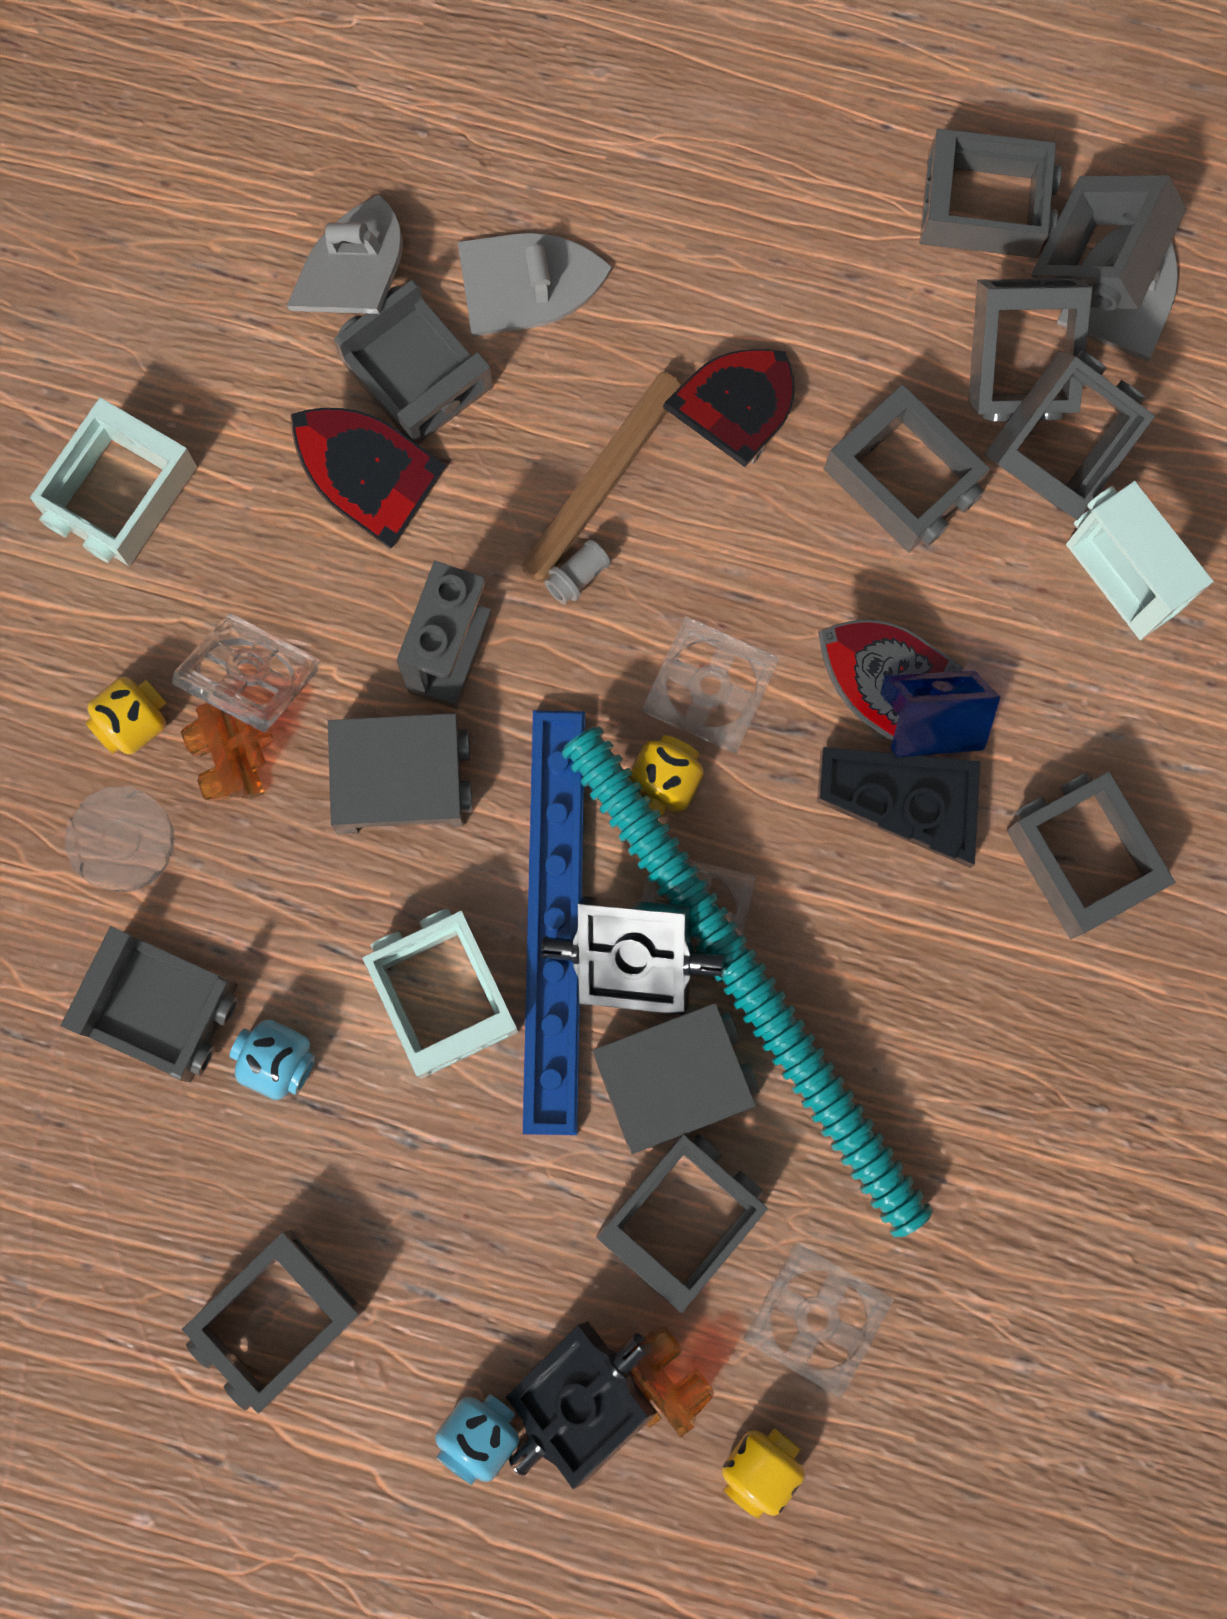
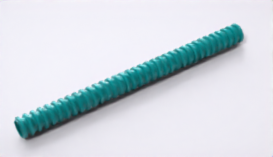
M592 727L576 736L564 746L561 755L564 759L571 758L573 761L572 771L582 774L583 778L580 782L584 787L588 785L593 790L590 793L592 800H600L602 805L599 810L602 814L608 813L611 816L610 826L612 828H619L621 833L618 838L621 842L628 841L631 846L628 849L631 856L637 854L640 859L637 863L638 867L641 870L644 868L650 873L647 877L649 883H657L659 889L656 891L658 896L662 897L665 895L669 901L668 904L690 906L689 937L690 939L694 937L698 943L695 946V950L697 952L703 951L704 953L726 954L724 977L714 976L717 981L723 979L727 985L723 989L726 995L733 994L736 998V1001L733 1003L735 1008L740 1009L742 1007L746 1013L743 1016V1020L746 1023H753L756 1027L752 1031L754 1036H762L765 1041L762 1045L763 1049L766 1052L771 1050L775 1055L772 1059L774 1065H782L784 1071L781 1075L785 1080L791 1078L794 1083L791 1088L794 1094L801 1093L804 1097L801 1102L803 1107H811L814 1113L811 1115V1119L816 1123H822L824 1126L821 1129L822 1135L832 1138L833 1142L830 1146L833 1151H841L843 1154L840 1159L842 1164L846 1166L850 1164L852 1167L851 1177L854 1180H861L860 1190L863 1194L870 1193L872 1196L870 1204L875 1209H881L880 1219L882 1222H890L892 1227L889 1232L892 1237H905L919 1229L931 1218L934 1210L930 1204L922 1203L921 1200L924 1194L921 1190H913L911 1187L914 1182L913 1178L910 1175L904 1176L901 1171L904 1165L901 1161H893L891 1158L894 1154L893 1149L889 1146L884 1147L881 1143L884 1140V1136L881 1132L874 1133L871 1129L874 1126L873 1120L871 1118L864 1119L862 1116L864 1107L861 1104L855 1105L852 1099L855 1094L852 1090H844L842 1087L845 1082L844 1078L841 1075L835 1076L832 1070L835 1068V1065L832 1061H824L822 1058L825 1054L822 1047L816 1048L812 1043L815 1040V1036L812 1033L806 1034L802 1028L806 1023L803 1019L796 1020L793 1016V1013L796 1011L793 1005L787 1006L784 1003L783 999H785L786 994L784 991L777 992L773 987L777 982L773 976L767 978L764 974V971L767 969L766 965L763 962L758 964L754 959L757 955L755 949L748 950L744 945L747 941L744 934L738 936L734 930L738 927L737 923L734 920L729 923L724 916L728 913V910L725 906L722 908L718 907L715 901L719 897L716 893L709 894L706 889L709 885L706 879L700 881L696 875L699 872L697 865H689L687 859L690 855L687 851L680 852L677 847L680 841L677 837L671 839L667 833L671 829L668 823L663 825L658 820L661 816L659 810H651L649 804L652 800L648 795L642 797L639 792L642 788L639 782L633 783L629 778L633 774L630 768H622L620 765L623 761L621 755H613L611 752L614 746L612 742L602 739L603 729L601 727Z

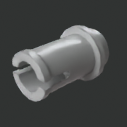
M588 540L560 568L554 566L549 570L548 574L550 577L544 581L545 586L551 595L562 604H566L569 600L577 601L581 596L579 591L601 571L611 565L609 563L610 559L596 542Z

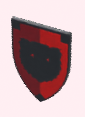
M748 349L726 353L700 367L664 402L663 408L743 467H746L776 436L791 411L795 390L791 364L785 351Z
M316 408L291 414V428L295 449L308 479L317 492L340 514L391 549L446 465L399 430L370 414L344 408Z

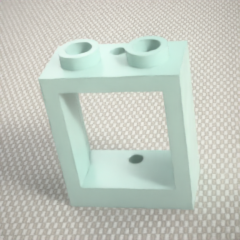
M100 397L35 489L30 499L42 512L39 520L49 529L63 537H67L71 531L84 539L85 542L82 546L102 561L110 563L114 557L130 566L197 466L186 447ZM111 440L162 469V472L116 538L65 508Z
M1135 481L1119 492L1111 486L1095 497L1087 505L1089 510L1081 515L1078 521L1076 520L1073 523L1077 531L1066 543V546L1139 640H1142L1179 614L1214 582Z
M449 909L438 911L420 921L421 930L402 938L400 932L387 935L372 943L370 946L373 952L362 957L412 1068L420 1079L519 1033L462 911L451 915ZM458 935L495 1015L422 1049L386 969Z

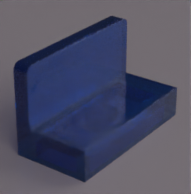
M976 671L886 675L880 694L899 715L891 750L897 757L981 751L986 747L1001 697Z

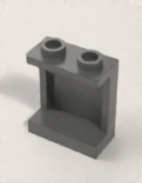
M410 280L402 287L395 286L389 289L380 314L366 313L362 317H352L343 324L338 335L334 338L340 361L396 427L417 445L493 388L491 367L478 352L473 356L469 354L423 300L421 287L415 280Z
M434 560L397 657V663L408 693L455 709L458 708L492 616L491 609L477 605L485 586L482 576Z
M456 713L328 720L331 826L337 834L359 833L360 827L451 823L453 827H463V813L472 812L473 810L471 780L461 781V761L470 760L469 730L459 729Z
M110 926L60 1026L170 1074L173 1078L191 1083L194 1074L201 1076L212 1059L215 1046L211 1045L210 1041L218 1025L225 1026L237 1007L239 997L234 995L238 984Z
M716 1003L593 1050L594 1059L631 1155L756 1107L752 1096L759 1094L760 1091L754 1073L748 1062L739 1065L732 1047L733 1044L740 1042L736 1027L729 1012L720 1014Z

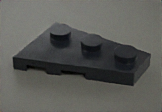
M822 748L820 751L817 803L969 868L975 865L980 761Z

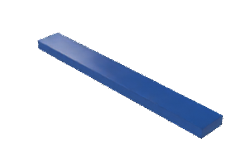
M533 710L523 1135H577L579 979L572 961L542 959L541 953L543 950H541V944L544 936L574 940L578 930V903L582 899L584 786L580 782L583 778L580 772L574 773L571 769L573 764L571 758L564 759L561 753L567 743L585 731V711Z

